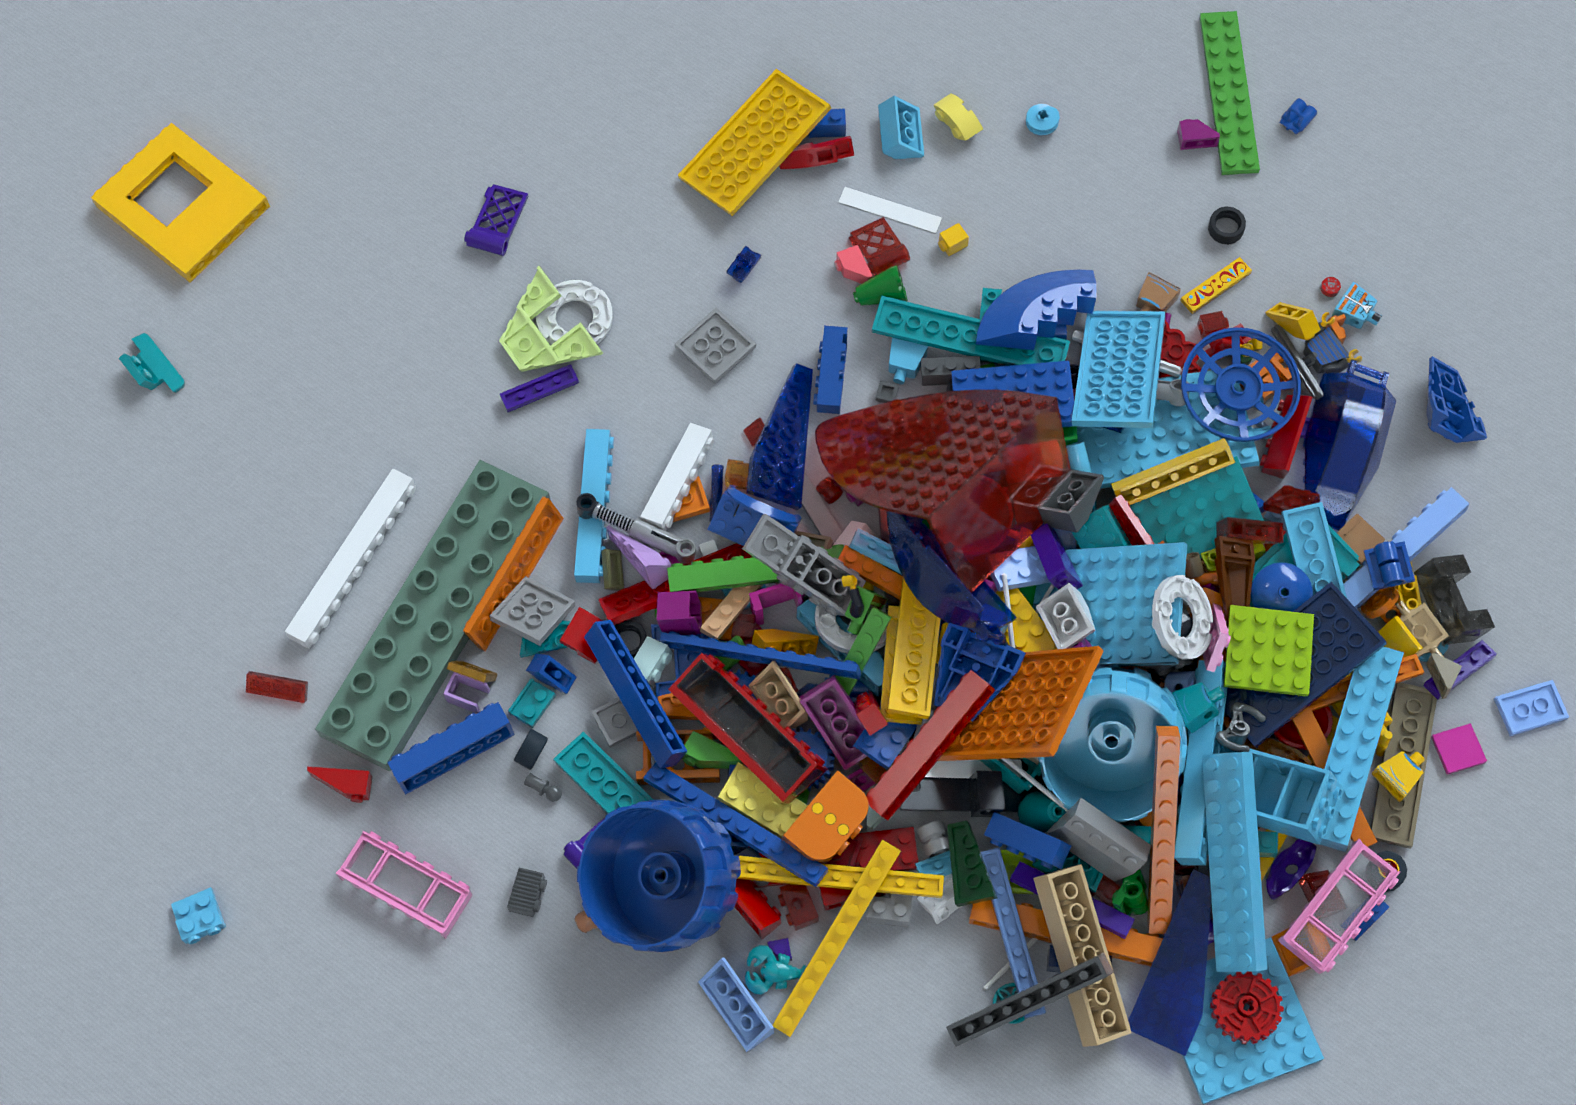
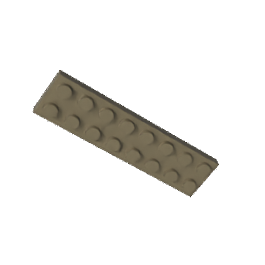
M1401 682L1395 685L1390 714L1393 721L1388 726V731L1393 736L1383 754L1382 763L1402 751L1409 757L1415 752H1419L1425 759L1419 765L1424 773L1400 803L1380 782L1378 783L1371 830L1377 841L1411 849L1413 847L1437 699L1426 688Z

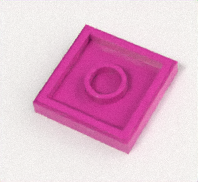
M1471 723L1431 736L1447 775L1487 762Z

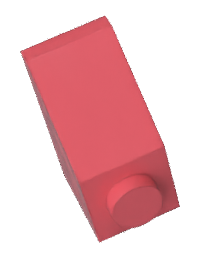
M858 245L837 252L834 262L837 271H841L843 277L861 284L872 278V274Z

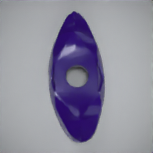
M1298 839L1293 845L1284 849L1277 856L1266 879V888L1271 900L1279 898L1292 889L1306 874L1315 857L1317 846L1314 843ZM1289 865H1295L1298 867V870L1294 874H1288L1286 868Z

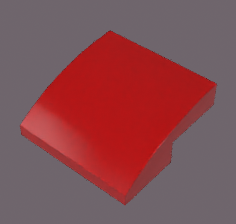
M579 607L561 637L560 643L578 652L577 655L595 664L597 659L584 636L595 622L603 620Z

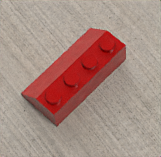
M1287 394L1284 400L1280 399L1277 411H1280L1279 415L1282 417L1287 414L1293 395ZM1300 395L1299 404L1293 416L1285 426L1272 435V438L1267 439L1265 447L1268 448L1266 455H1262L1259 463L1262 466V473L1281 479L1285 478L1290 470L1313 397ZM1273 421L1271 429L1274 428L1278 423Z
M737 879L735 892L739 895L734 908L763 940L782 924L780 918L782 915L775 906L770 907L766 902L768 898L761 890L757 891L753 887L755 884L753 880Z

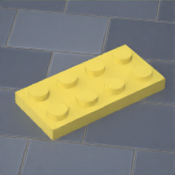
M739 762L716 798L782 839L786 831L808 806L797 798L789 804L782 802L749 768Z

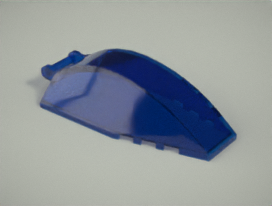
M1351 359L1346 373H1323L1319 384L1323 391V397L1314 401L1303 441V447L1305 448V458L1303 459V465H1305L1303 506L1322 502L1328 525L1338 531L1346 524L1379 468L1397 401L1386 388L1389 377L1388 372L1383 371L1382 373L1358 364L1353 359ZM1354 371L1380 380L1379 384L1354 375Z
M889 494L886 497L890 544L898 568L914 596L935 616L949 623L972 630L980 641L986 642L989 640L995 645H1003L1006 637L1000 628L1015 621L1016 615L963 556L958 559L950 551L952 545L949 542L944 545L936 536L939 531L935 527L930 530L922 522L925 517L908 500Z

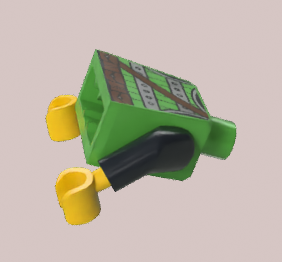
M854 575L842 576L843 586L850 587L851 601L845 616L852 620L847 631L858 635L872 608L876 607L882 610L888 599L875 593L874 586L867 581L861 587L857 585V578Z

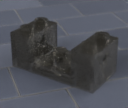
M1464 554L1434 557L1414 572L1430 611L1450 636L1443 641L1444 645L1472 642L1495 628L1488 609L1468 611L1456 583L1471 573Z

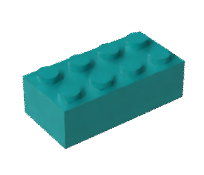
M1109 505L1103 506L1091 513L1077 533L1072 532L1081 549L1132 546Z

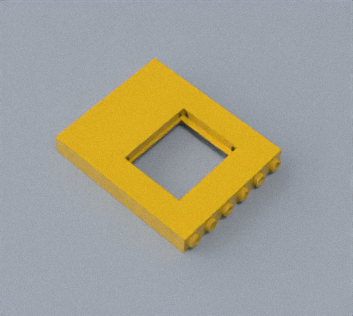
M173 123L163 128L160 134L150 140L146 147L137 152L133 159L123 165L121 170L113 177H110L107 183L96 190L91 197L99 210L190 283L270 207L266 196ZM173 162H176L204 184L207 189L166 227L135 202L134 199Z

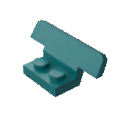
M146 333L131 339L141 351L136 356H129L123 353L118 358L142 387L153 390L165 382L176 393L185 386L182 376Z

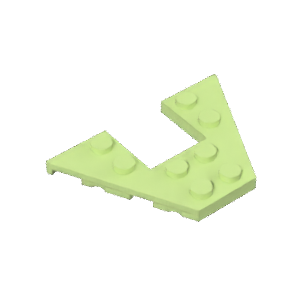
M538 266L531 284H528L526 293L521 297L516 307L515 315L508 322L507 329L499 340L520 371L524 372L602 355V350L581 322L551 346L534 324L533 318L562 297L542 268Z

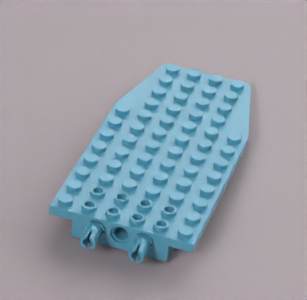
M1212 370L1207 371L1204 385H1215L1218 376ZM1200 372L1187 374L1186 381L1190 384H1198ZM1181 375L1178 378L1169 376L1159 378L1158 380L1171 382L1175 379H1181ZM1240 383L1234 384L1235 390L1242 392ZM1189 392L1191 406L1203 420L1209 413L1202 405L1198 392ZM1204 393L1207 402L1214 409L1220 403L1216 394ZM1261 397L1259 401H1261L1264 404L1263 398ZM1156 399L1153 428L1076 426L1078 442L1075 443H1085L1091 472L1104 476L1100 488L1102 489L1112 487L1111 484L1222 438L1211 434L1201 427L1192 417L1186 405L1174 406L1169 401ZM1225 408L1219 414L1227 419L1238 421L1237 412ZM1245 411L1246 421H1248L1247 411ZM1217 419L1209 424L1211 428L1223 434L1240 437L1239 427L1226 425ZM1247 426L1248 435L1250 437L1265 433L1271 427L1252 428ZM1016 431L1012 432V434H1011V436H1015V437H1014L1015 440H1016ZM1017 440L1012 445H1017ZM1226 440L1233 457H1238L1242 468L1259 466V458L1254 441L1236 442ZM1060 452L1061 463H1062L1063 457H1062V452ZM1061 471V475L1056 476L1054 480L1060 483L1067 474Z

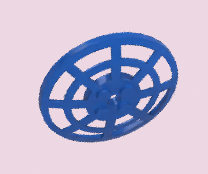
M1235 327L1216 331L1195 345L1183 366L1181 391L1188 411L1201 427L1222 439L1250 442L1267 438L1287 424L1299 404L1301 379L1293 357L1280 342L1261 331ZM1231 336L1232 348L1222 350L1211 358L1203 350L1209 343ZM1240 336L1257 339L1270 346V349L1262 356L1253 350L1240 348ZM1276 353L1287 364L1292 376L1291 381L1280 382L1276 369L1269 362ZM1198 355L1205 363L1199 373L1198 384L1186 383L1188 369L1194 357ZM1232 355V365L1224 369L1215 363L1222 357ZM1240 355L1249 356L1258 362L1253 368L1241 364ZM1264 366L1269 371L1273 383L1263 384L1259 372ZM1209 368L1218 376L1215 385H1204V378ZM1234 384H1242L1244 391H1236ZM1293 389L1290 408L1287 414L1282 417L1274 412L1280 399L1281 390ZM1274 391L1270 407L1259 401L1263 392ZM1187 392H1198L1202 405L1209 413L1203 420L1192 408ZM1204 393H1215L1220 403L1213 409L1207 402ZM1255 407L1263 413L1255 419L1246 421V410ZM1225 408L1237 412L1238 421L1227 419L1219 414ZM1268 417L1278 423L1274 428L1265 433L1250 437L1248 435L1247 426L1256 425ZM1217 419L1226 425L1239 427L1240 437L1223 434L1211 428L1209 424Z

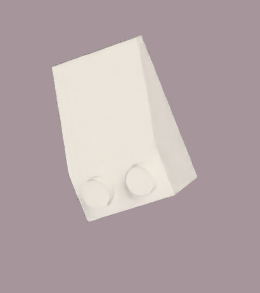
M1070 583L1036 605L1057 649L1071 648L1096 631L1089 608L1081 592Z

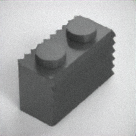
M518 868L507 905L509 912L534 917L535 912H539L541 907L540 893L545 892L547 880H545L543 873Z

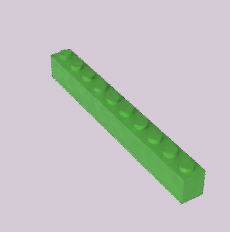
M833 545L831 549L825 550L832 558L838 559L844 545ZM743 556L732 557V560L723 561L722 558L711 560V563L694 561L691 562V565L683 566V563H676L667 568L670 592H703L780 583V580L776 578L777 574L772 572L771 568L753 556L746 559Z

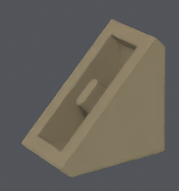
M1433 653L1430 655L1426 665L1442 699H1445L1462 666Z

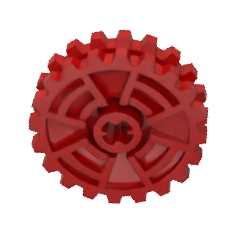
M1246 971L1245 974H1242V972H1236L1233 976L1229 974L1224 981L1221 980L1211 996L1213 1000L1210 1003V1008L1213 1009V1013L1210 1015L1212 1019H1216L1215 1027L1223 1030L1222 1035L1224 1037L1229 1035L1231 1036V1041L1235 1042L1238 1039L1241 1040V1044L1245 1045L1248 1041L1256 1044L1260 1039L1262 1041L1267 1039L1277 1029V1025L1282 1020L1280 1015L1284 1011V1007L1280 1006V1002L1283 999L1282 996H1277L1276 992L1279 989L1277 986L1272 987L1270 985L1271 980L1269 978L1264 980L1261 973L1253 975L1252 971ZM1246 1003L1250 1006L1247 1011L1243 1009Z

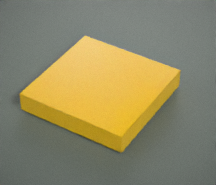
M1398 616L1392 618L1378 631L1387 642L1384 647L1404 652L1403 658L1417 654L1423 649Z

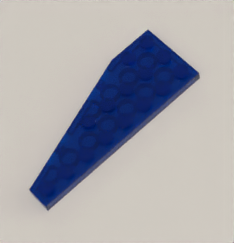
M798 363L792 366L749 459L746 490L747 494L794 510H799L802 507L813 369Z
M1194 869L1128 1019L1131 1032L1184 1056L1188 1052L1203 1016L1212 900L1210 877Z

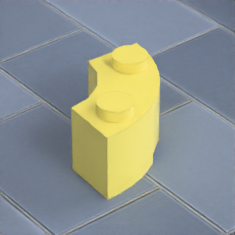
M950 93L934 104L935 115L940 121L950 127L955 138L966 141L983 130V127L972 110L968 111L962 105L964 101Z

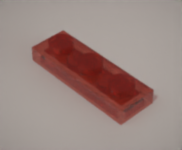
M249 671L246 674V693L305 703L307 701L308 682Z

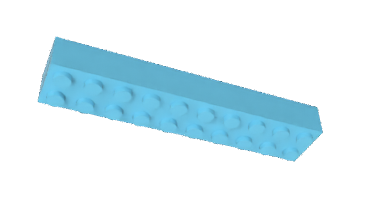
M1382 647L1353 671L1325 765V769L1331 771L1342 785L1343 792L1341 798L1336 802L1335 814L1329 820L1327 835L1322 839L1320 845L1343 852L1347 851L1404 652Z
M1253 753L1202 754L1216 972L1267 970Z

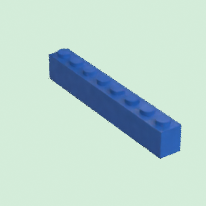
M612 621L595 622L584 636L585 640L659 768L676 766L687 753L686 747Z

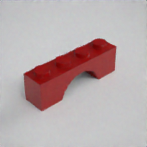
M865 691L856 697L857 700L854 702L856 715L869 735L888 725L886 718L879 708L881 705L872 691L869 693Z

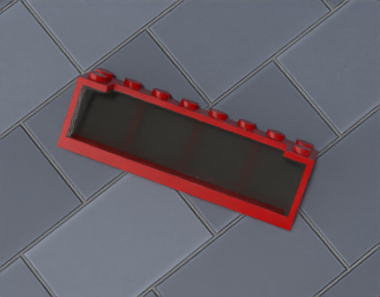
M701 653L668 690L782 802L791 803L828 770L823 765L825 761L818 754L809 751L811 747L803 740L799 742L794 737L796 733L789 726L785 728L780 723L782 719L774 712L770 714L766 710L768 706L760 698L756 700L752 696L753 691L745 684L741 686L737 682L739 678L732 671L728 673L723 668L725 664L720 659L715 658L711 654L707 656Z

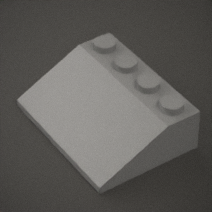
M1082 798L1046 832L1047 835L1071 845V853L1114 882L1134 874L1146 863L1151 848L1149 843Z

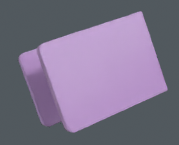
M453 672L443 693L446 701L476 714L479 713L480 709L476 703L454 694L459 683L489 694L488 684Z

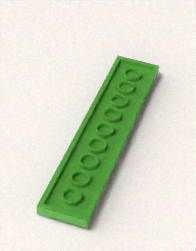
M1237 11L1200 13L1199 18L1215 131L1220 134L1217 147L1221 175L1259 173L1260 165Z

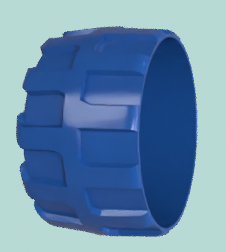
M648 800L627 807H619L605 816V820L594 831L589 833L583 844L584 849L579 866H577V882L579 883L582 907L587 917L591 918L594 924L602 931V935L613 943L625 944L633 947L636 951L669 952L683 949L700 939L715 934L721 928L719 923L725 914L734 909L739 895L735 892L736 881L741 874L739 856H734L730 846L731 836L721 823L710 820L708 814L696 806L671 800ZM663 871H665V873H666V879H665V880H664V877L662 876Z

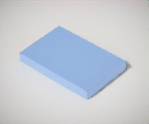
M1553 680L1494 698L1509 736L1569 718Z

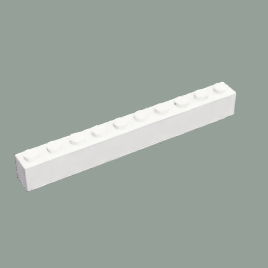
M395 469L391 470L285 630L289 639L308 649L318 641L319 633L329 624L332 613L339 609L341 600L344 595L350 592L355 578L360 577L363 566L371 560L376 546L383 542L384 534L394 525L397 514L404 510L405 502L415 493L416 485L413 478Z

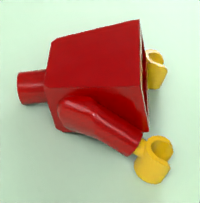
M1241 323L1235 326L1239 328H1244ZM1231 336L1209 343L1210 348L1205 350V352L1211 358L1222 350L1232 348ZM1240 336V348L1253 351L1254 349L1263 348L1261 341Z

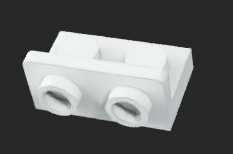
M951 874L944 877L942 898L922 896L917 898L919 904L932 916L936 924L947 919L950 914L960 908L955 905Z

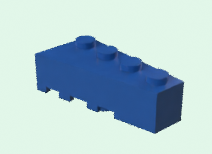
M996 812L993 813L984 833L985 836L991 838L990 843L1000 848L1002 845L1007 846L1006 850L1016 855L1021 852L1024 854V858L1032 862L1038 859L1041 861L1040 865L1051 870L1053 866L1062 869L1071 849V845Z

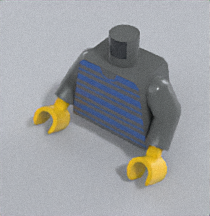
M1325 312L1322 315V322H1318L1321 330L1313 338L1305 341V349L1303 351L1305 357L1302 360L1308 368L1312 366L1317 373L1339 374L1350 367L1352 362H1361L1362 356L1354 358V355L1359 351L1353 349L1348 353L1331 328H1326V325L1334 323L1335 318L1332 317L1330 321L1326 322V317L1330 313Z

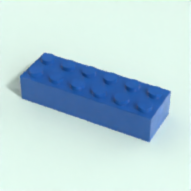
M499 702L491 703L485 706L483 711L468 715L459 724L454 723L448 726L446 731L431 735L426 742L413 745L404 754L399 753L393 756L391 761L387 763L406 795L515 734Z

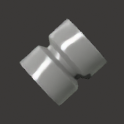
M942 821L928 823L917 830L921 843H926L924 851L928 859L950 851L949 839L944 837L946 830Z

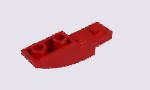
M846 136L817 144L810 142L798 145L779 165V168L799 169L836 163L838 159L854 156L852 138Z

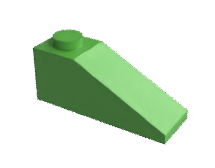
M695 731L691 733L684 745L687 753L682 759L684 763L692 767L695 765L699 768L729 769L730 765H736L738 762L745 765L727 747Z

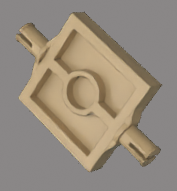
M1403 601L1399 603L1404 609L1397 603L1395 606L1402 613L1400 619L1423 647L1417 653L1418 658L1426 653H1437L1444 657L1437 647L1450 636L1425 602L1411 610L1407 608Z

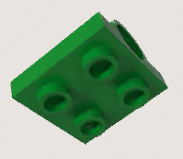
M1138 869L1134 874L1123 878L1121 888L1116 890L1112 897L1114 908L1128 916L1131 914L1142 915L1148 910V899L1145 894L1147 885L1141 870Z

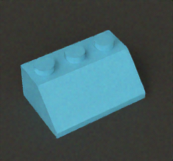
M892 96L879 104L883 154L894 159L924 157L920 108L896 96Z

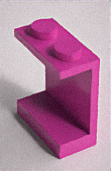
M781 583L749 593L750 609L755 623L759 626L764 624V608L794 599L796 607L805 602L804 594L801 595L794 591L793 588Z

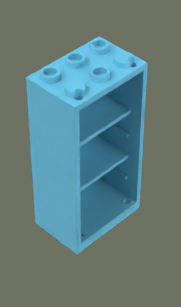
M1222 745L1220 746V753H1235V751L1229 750ZM1250 749L1249 752L1253 753L1257 826L1320 845L1322 839L1327 835V825L1335 814L1336 802L1341 798L1343 792L1342 785L1334 774L1326 769Z

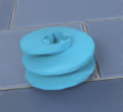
M1047 104L1034 105L1026 114V126L1034 134L1048 135L1058 127L1059 112L1056 108Z

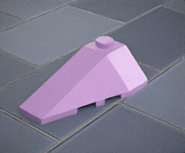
M608 525L606 527L609 539L652 589L668 580L667 568L671 567V563L666 557L662 558L655 550Z

